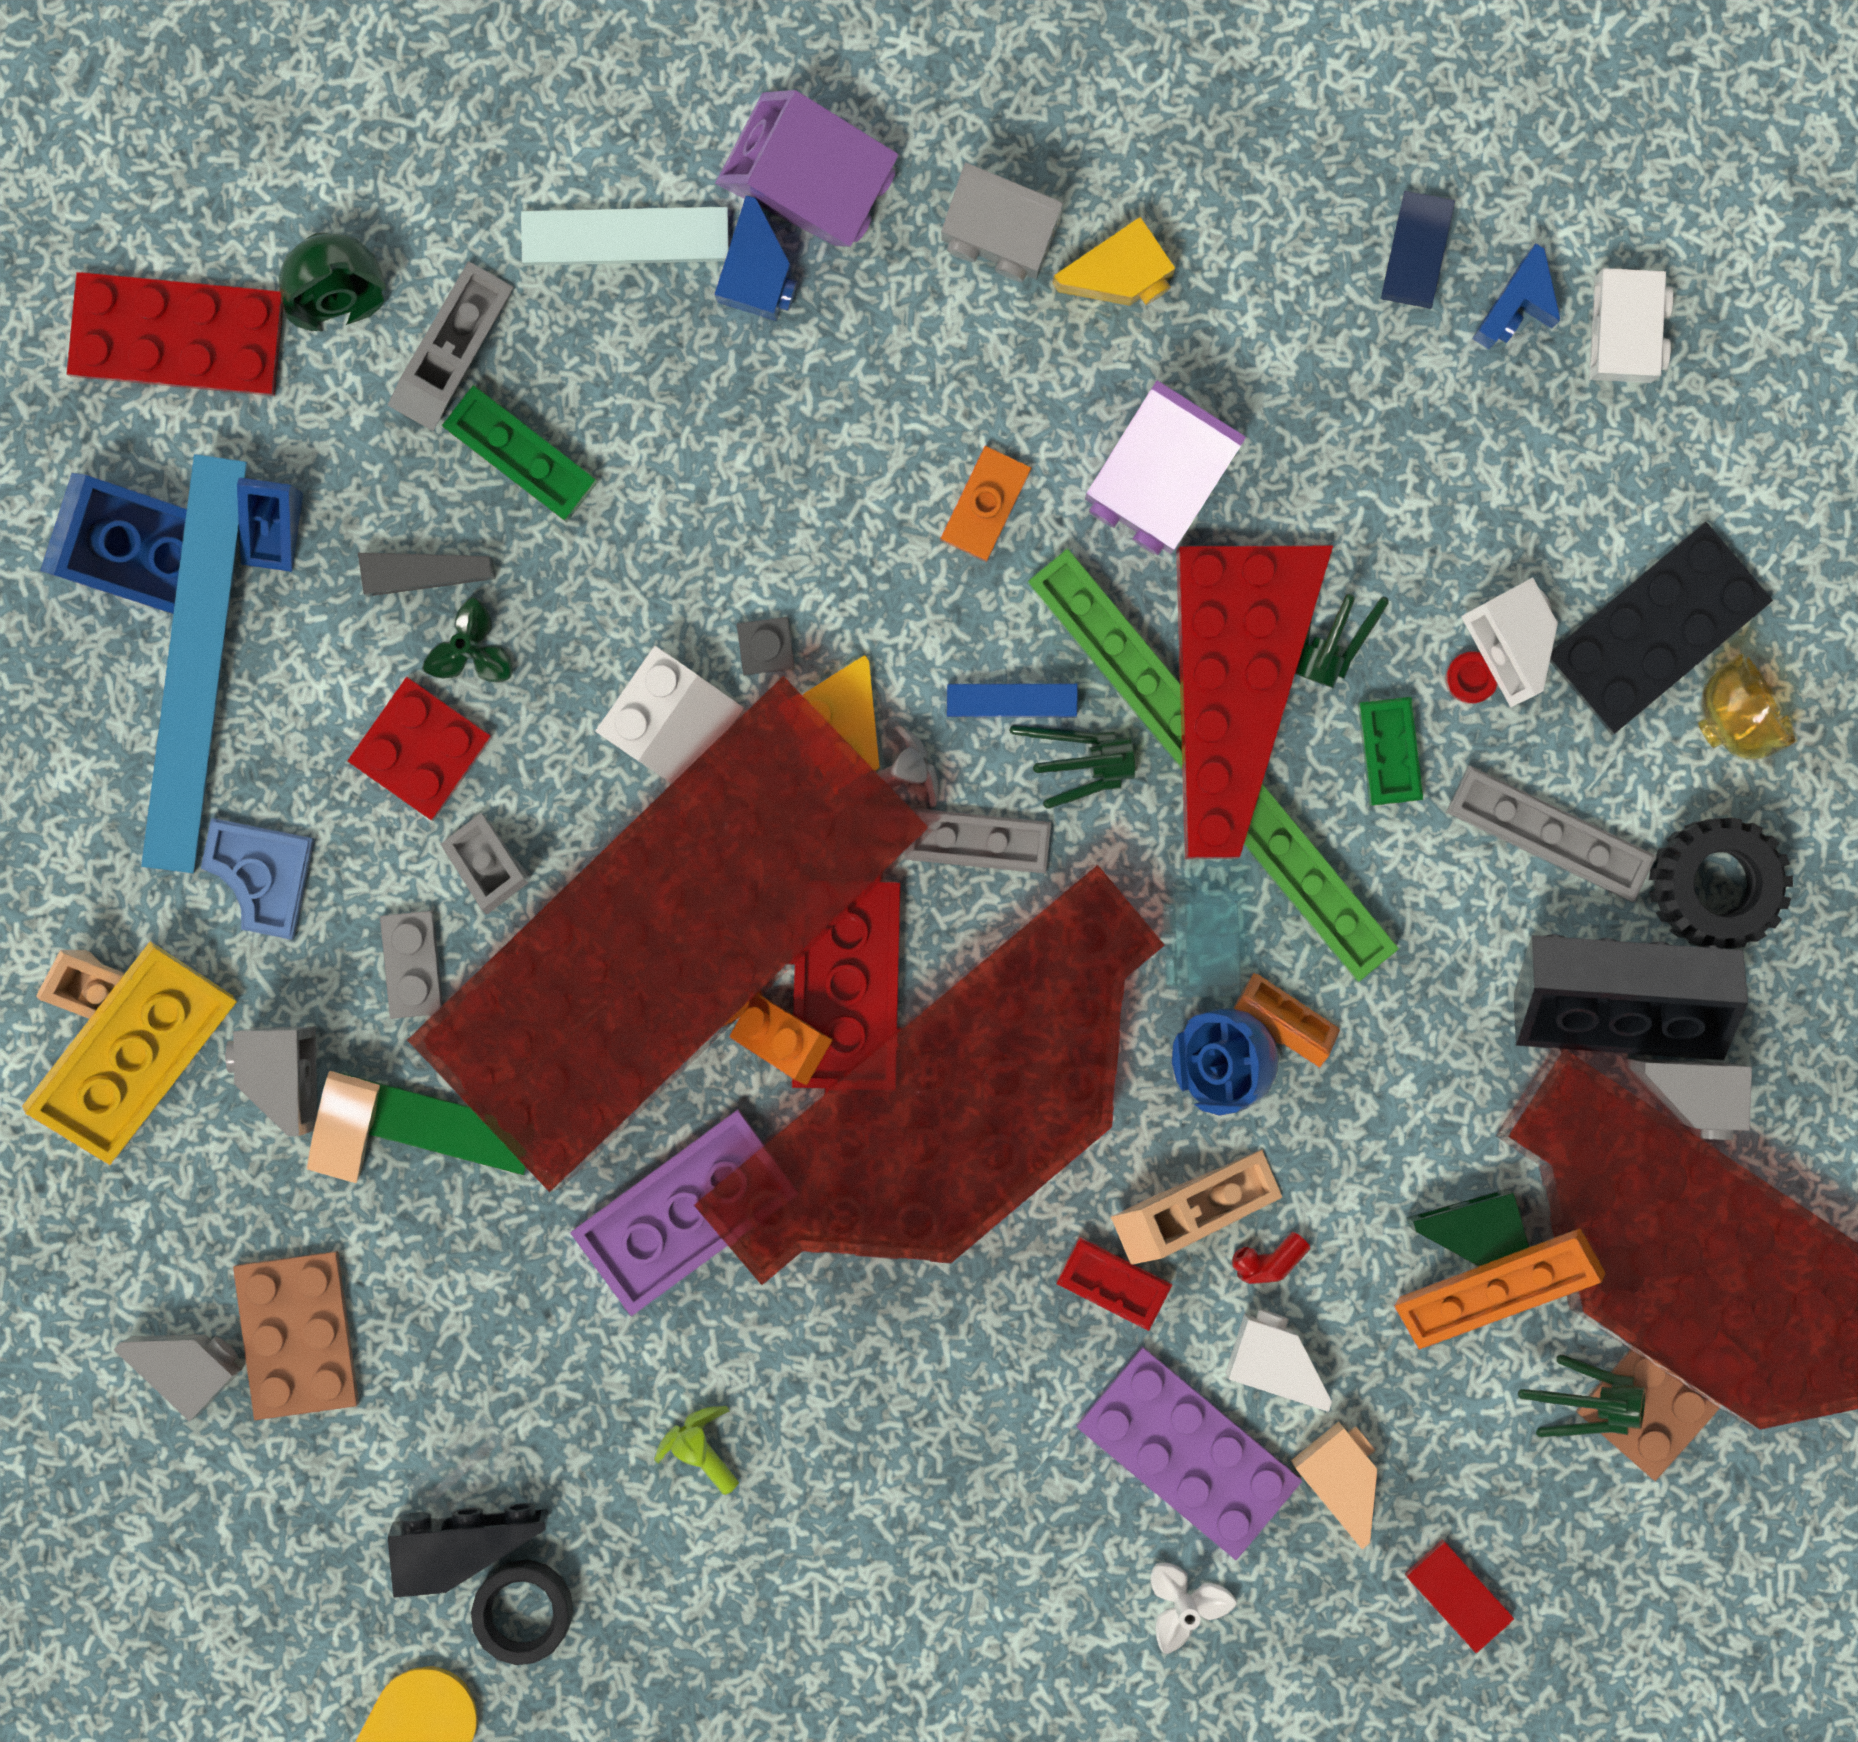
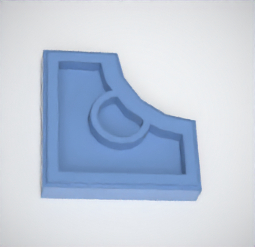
M211 818L201 869L219 876L234 891L241 908V930L294 940L315 839Z

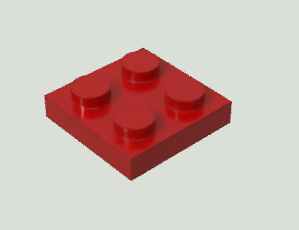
M406 677L347 762L429 820L434 821L488 745L492 736L412 679Z

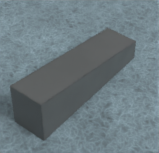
M358 552L363 594L368 597L495 579L493 559L490 556Z

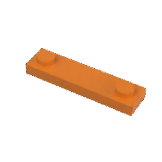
M1579 1228L1400 1296L1394 1307L1420 1350L1599 1284L1604 1278L1605 1271L1582 1230Z

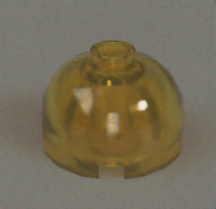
M1743 653L1718 668L1710 675L1703 686L1701 706L1705 718L1700 720L1698 725L1712 748L1722 744L1733 756L1746 760L1765 759L1797 743V734L1788 715L1778 720L1777 717L1781 716V712L1771 695H1775L1753 661L1750 658L1746 659Z

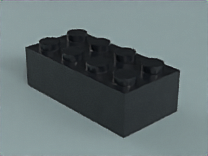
M1557 934L1546 936L1532 935L1514 990L1516 1046L1725 1060L1748 1005L1743 950L1723 949L1712 945L1691 947L1670 945L1665 942L1635 943L1621 942L1611 938L1593 940L1566 938Z

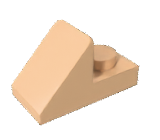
M60 950L36 997L41 1001L90 1019L125 973L101 964L87 950Z

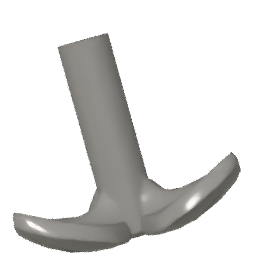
M897 725L894 727V730L904 739L907 749L901 752L892 766L850 786L851 792L855 800L861 803L904 782L913 784L923 782L929 796V808H934L937 805L939 794V781L936 769L933 764L928 763L926 759L928 752L915 734L905 727Z

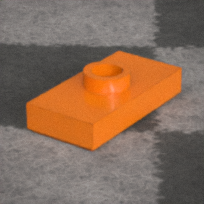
M984 446L940 541L987 562L1027 480L1031 467Z
M1253 973L1244 986L1233 1008L1248 1012L1266 1025L1276 1043L1286 1045L1319 1068L1329 1057L1340 1032L1337 1026L1255 973Z

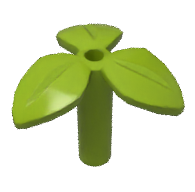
M713 1406L689 1414L685 1419L683 1427L674 1426L664 1436L657 1448L654 1461L659 1464L671 1450L674 1456L682 1462L700 1467L723 1495L731 1493L738 1486L739 1481L706 1442L703 1431L707 1423L730 1412L727 1406Z

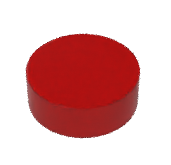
M1466 652L1457 656L1451 661L1446 670L1445 682L1448 691L1455 699L1466 704H1476L1485 701L1495 692L1498 686L1480 652Z

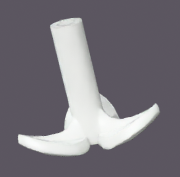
M1164 1562L1157 1563L1153 1567L1151 1585L1155 1595L1172 1601L1175 1607L1158 1615L1156 1621V1638L1164 1654L1172 1653L1185 1644L1192 1630L1199 1626L1200 1616L1207 1620L1218 1619L1231 1612L1237 1604L1236 1598L1226 1588L1214 1583H1204L1192 1595L1188 1594L1187 1573L1179 1566Z

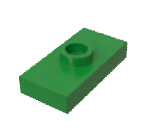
M1403 697L1358 703L1369 805L1377 806L1423 800L1412 698Z

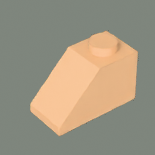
M1337 1422L1294 1457L1291 1462L1354 1541L1363 1549L1370 1544L1377 1468L1368 1456L1376 1450L1356 1426L1347 1432L1342 1424Z

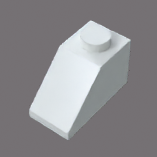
M1532 577L1461 616L1510 707L1544 691L1558 625L1551 611L1548 597L1538 588Z
M1259 1309L1257 1318L1244 1314L1225 1372L1229 1380L1329 1412L1332 1401L1299 1336L1293 1329L1287 1328L1289 1319Z

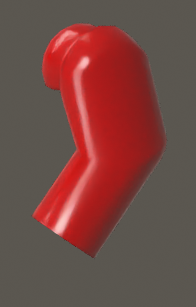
M1291 1232L1272 1254L1258 1255L1255 1249L1249 1247L1239 1249L1232 1257V1267L1237 1271V1277L1248 1284L1279 1282L1294 1269L1311 1248L1304 1238L1295 1232Z

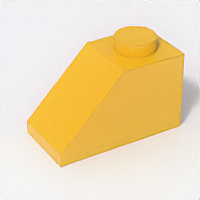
M1139 217L1055 274L1053 285L1059 293L1128 306L1141 299L1145 305H1148L1171 288L1167 280L1173 277L1175 267L1142 218Z

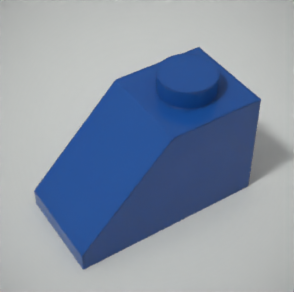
M746 195L714 295L717 303L777 321L780 309L790 310L798 281L790 279L792 274L790 263L757 199Z

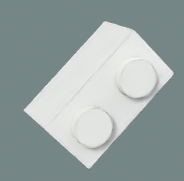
M1603 268L1595 276L1589 380L1652 383L1661 376V370L1668 369L1671 344L1670 339L1663 338L1664 318H1670L1673 288L1665 287L1666 271Z

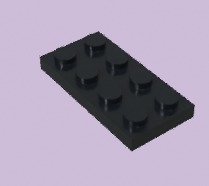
M1704 522L1552 650L1550 663L1608 732L1614 735L1773 600L1711 526Z

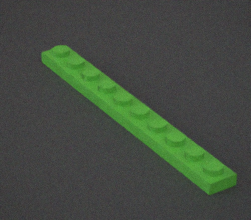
M1067 548L1033 576L1027 584L1182 770L1180 683ZM1262 784L1244 846L1356 982H1360L1399 948Z

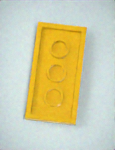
M150 941L22 1105L25 1114L108 1165H111L237 1001L232 994Z

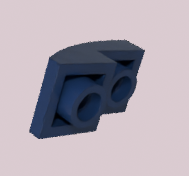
M1404 190L1381 294L1382 300L1432 309L1455 200Z

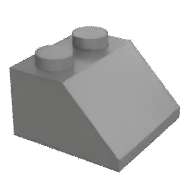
M965 162L941 230V241L949 243L947 248L949 253L963 260L976 262L977 257L980 256L997 263L995 271L1011 280L1023 282L1026 276L1037 280L1060 225L1063 202Z
M316 1026L255 1027L233 1031V1041H228L226 1045L225 1060L228 1073H234V1085L287 1136H301L314 1131L317 1118Z
M1625 1058V1069L1674 1122L1689 1126L1690 1135H1698L1704 1139L1733 1140V1130L1750 1131L1752 1067L1730 1062Z

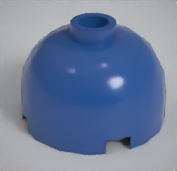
M1226 1008L1198 1014L1187 1021L1190 1023L1187 1024L1184 1032L1177 1034L1173 1042L1172 1066L1176 1082L1182 1092L1189 1090L1191 1095L1199 1101L1194 1105L1200 1110L1218 1116L1236 1113L1249 1108L1269 1092L1278 1072L1279 1054L1276 1042L1266 1025L1248 1012Z

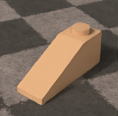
M1260 1150L1154 1195L1111 1216V1219L1132 1265L1162 1259L1281 1199L1282 1195L1263 1150Z

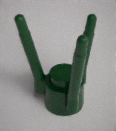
M1347 594L1327 640L1314 637L1312 645L1309 646L1310 622L1295 674L1334 688L1338 677L1345 679L1351 661L1389 604L1388 598L1381 597L1343 654L1344 647L1337 644L1354 604V595Z
M1012 725L1009 729L1012 735L1097 745L1089 747V757L1053 760L1034 764L1033 771L1035 773L1090 768L1092 778L1101 777L1097 781L1044 800L1043 806L1046 809L1066 804L1103 790L1121 788V780L1135 778V758L1131 738L1116 739L1114 731L1090 733Z
M1558 1355L1556 1358L1557 1363L1610 1384L1612 1388L1602 1387L1600 1398L1543 1390L1520 1389L1518 1391L1520 1399L1597 1409L1598 1418L1608 1419V1421L1539 1427L1536 1430L1538 1437H1561L1599 1433L1628 1435L1629 1428H1642L1646 1403L1645 1387L1634 1386V1377L1616 1375L1566 1355Z

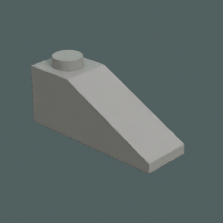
M468 261L400 377L388 406L434 431L514 287Z

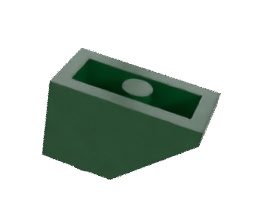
M1507 1189L1407 1217L1409 1227L1412 1230L1478 1267L1529 1248L1514 1193Z

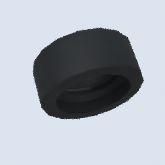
M529 1559L511 1561L492 1571L476 1592L471 1609L473 1632L481 1647L497 1660L513 1665L536 1663L552 1654L565 1638L573 1615L571 1592L562 1576L547 1564ZM528 1582L535 1584L546 1592L552 1603L553 1617L550 1627L542 1636L533 1641L520 1643L509 1640L498 1631L493 1622L492 1606L494 1599L502 1588L511 1583Z

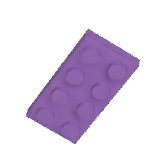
M737 1109L580 1224L570 1234L630 1316H633L798 1195L799 1190L742 1112Z
M1141 1346L1076 1424V1427L1235 1560L1241 1556L1302 1482L1298 1475L1143 1346Z

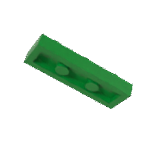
M472 385L442 424V427L566 523L598 483L590 474L474 385Z

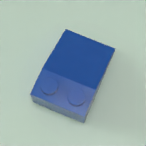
M71 473L40 571L173 614L187 509L85 474Z

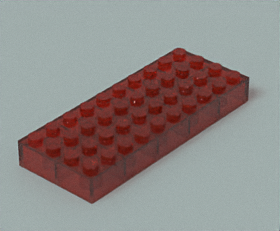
M783 676L411 1035L407 1041L549 1193L561 1189L934 829L819 711L791 680Z

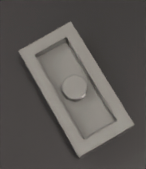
M434 911L380 916L390 1019L443 1014Z

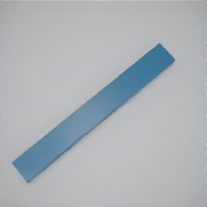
M194 454L141 867L195 873L239 536L237 482L239 477L246 478L248 462L197 454Z

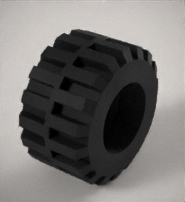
M1737 818L1705 819L1704 821L1685 825V829L1671 834L1666 839L1669 842L1665 848L1658 849L1655 858L1659 860L1656 869H1650L1649 880H1655V891H1649L1651 902L1658 903L1660 911L1656 912L1661 922H1668L1672 927L1669 930L1678 938H1685L1689 940L1688 943L1699 947L1712 945L1723 949H1736L1745 947L1748 942L1760 941L1767 936L1765 931L1768 928H1776L1782 921L1778 916L1780 910L1788 909L1791 898L1785 897L1786 887H1793V875H1785L1784 866L1790 865L1786 854L1778 853L1776 847L1780 843L1772 835L1765 836L1761 833L1762 827L1754 823H1743L1742 819ZM1717 852L1728 853L1737 859L1743 867L1747 879L1746 893L1740 905L1732 912L1722 915L1713 914L1705 909L1698 900L1694 888L1695 874L1699 865L1708 855Z

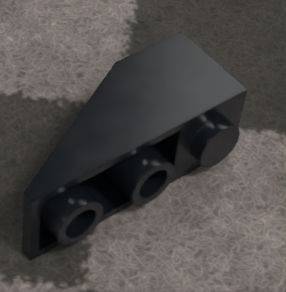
M517 1503L506 1506L502 1513L483 1514V1509L472 1507L452 1512V1517L431 1518V1514L426 1512H416L401 1516L400 1521L392 1523L388 1534L393 1598L447 1593L545 1531L548 1521V1509L536 1510L535 1504Z

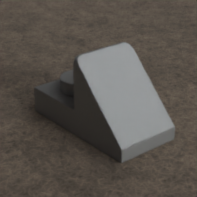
M482 813L440 844L479 907L486 915L527 885L531 879L529 872L511 855L493 825Z

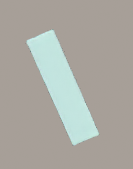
M728 207L521 211L522 264L524 266L725 261L729 250Z

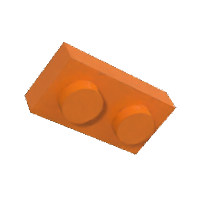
M756 992L753 993L729 1036L789 1077L805 1085L810 1081L832 1042V1039Z

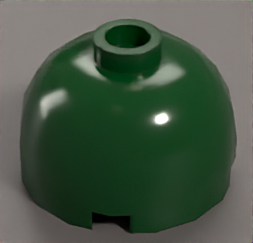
M322 232L307 237L286 255L279 274L280 293L286 317L296 327L305 330L323 331L321 322L349 312L351 313L346 325L372 316L381 308L384 302L382 291L383 289L386 290V285L374 254L360 241L346 235Z

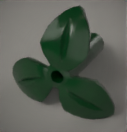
M475 597L469 598L462 604L456 615L454 626L458 633L451 637L450 642H442L429 652L423 662L422 670L436 678H453L461 674L468 659H473L479 678L488 682H504L510 679L513 673L511 659L500 646L481 647L479 642L492 629L491 618L481 601Z

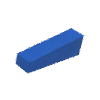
M947 684V717L1076 718L1077 684Z

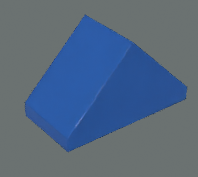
M239 477L237 482L241 565L292 572L303 492L289 484Z

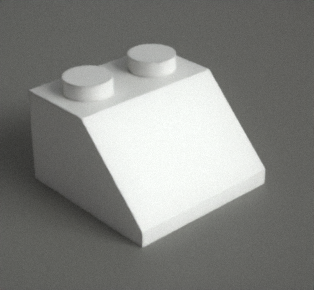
M654 646L595 732L686 793L744 707L660 648Z

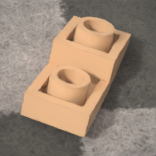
M329 1071L315 1122L307 1170L357 1183L364 1163L368 1134L375 1119L380 1085Z

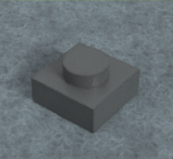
M788 617L736 624L744 676L795 669Z

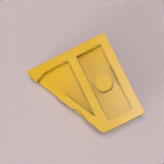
M865 655L781 707L836 796L880 769L870 663Z

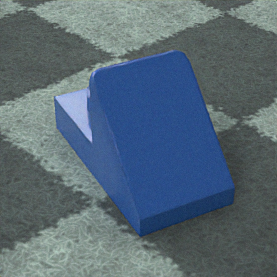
M1536 243L1527 252L1472 337L1473 340L1487 349H1490L1498 339L1505 343L1510 340L1524 318L1516 312L1518 308L1551 329L1560 321L1545 249Z

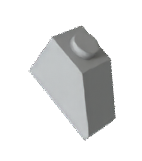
M205 1334L131 1336L120 1342L114 1349L118 1355L189 1422L200 1415L242 1370L234 1362L238 1358L237 1353L227 1342L217 1336L211 1340Z

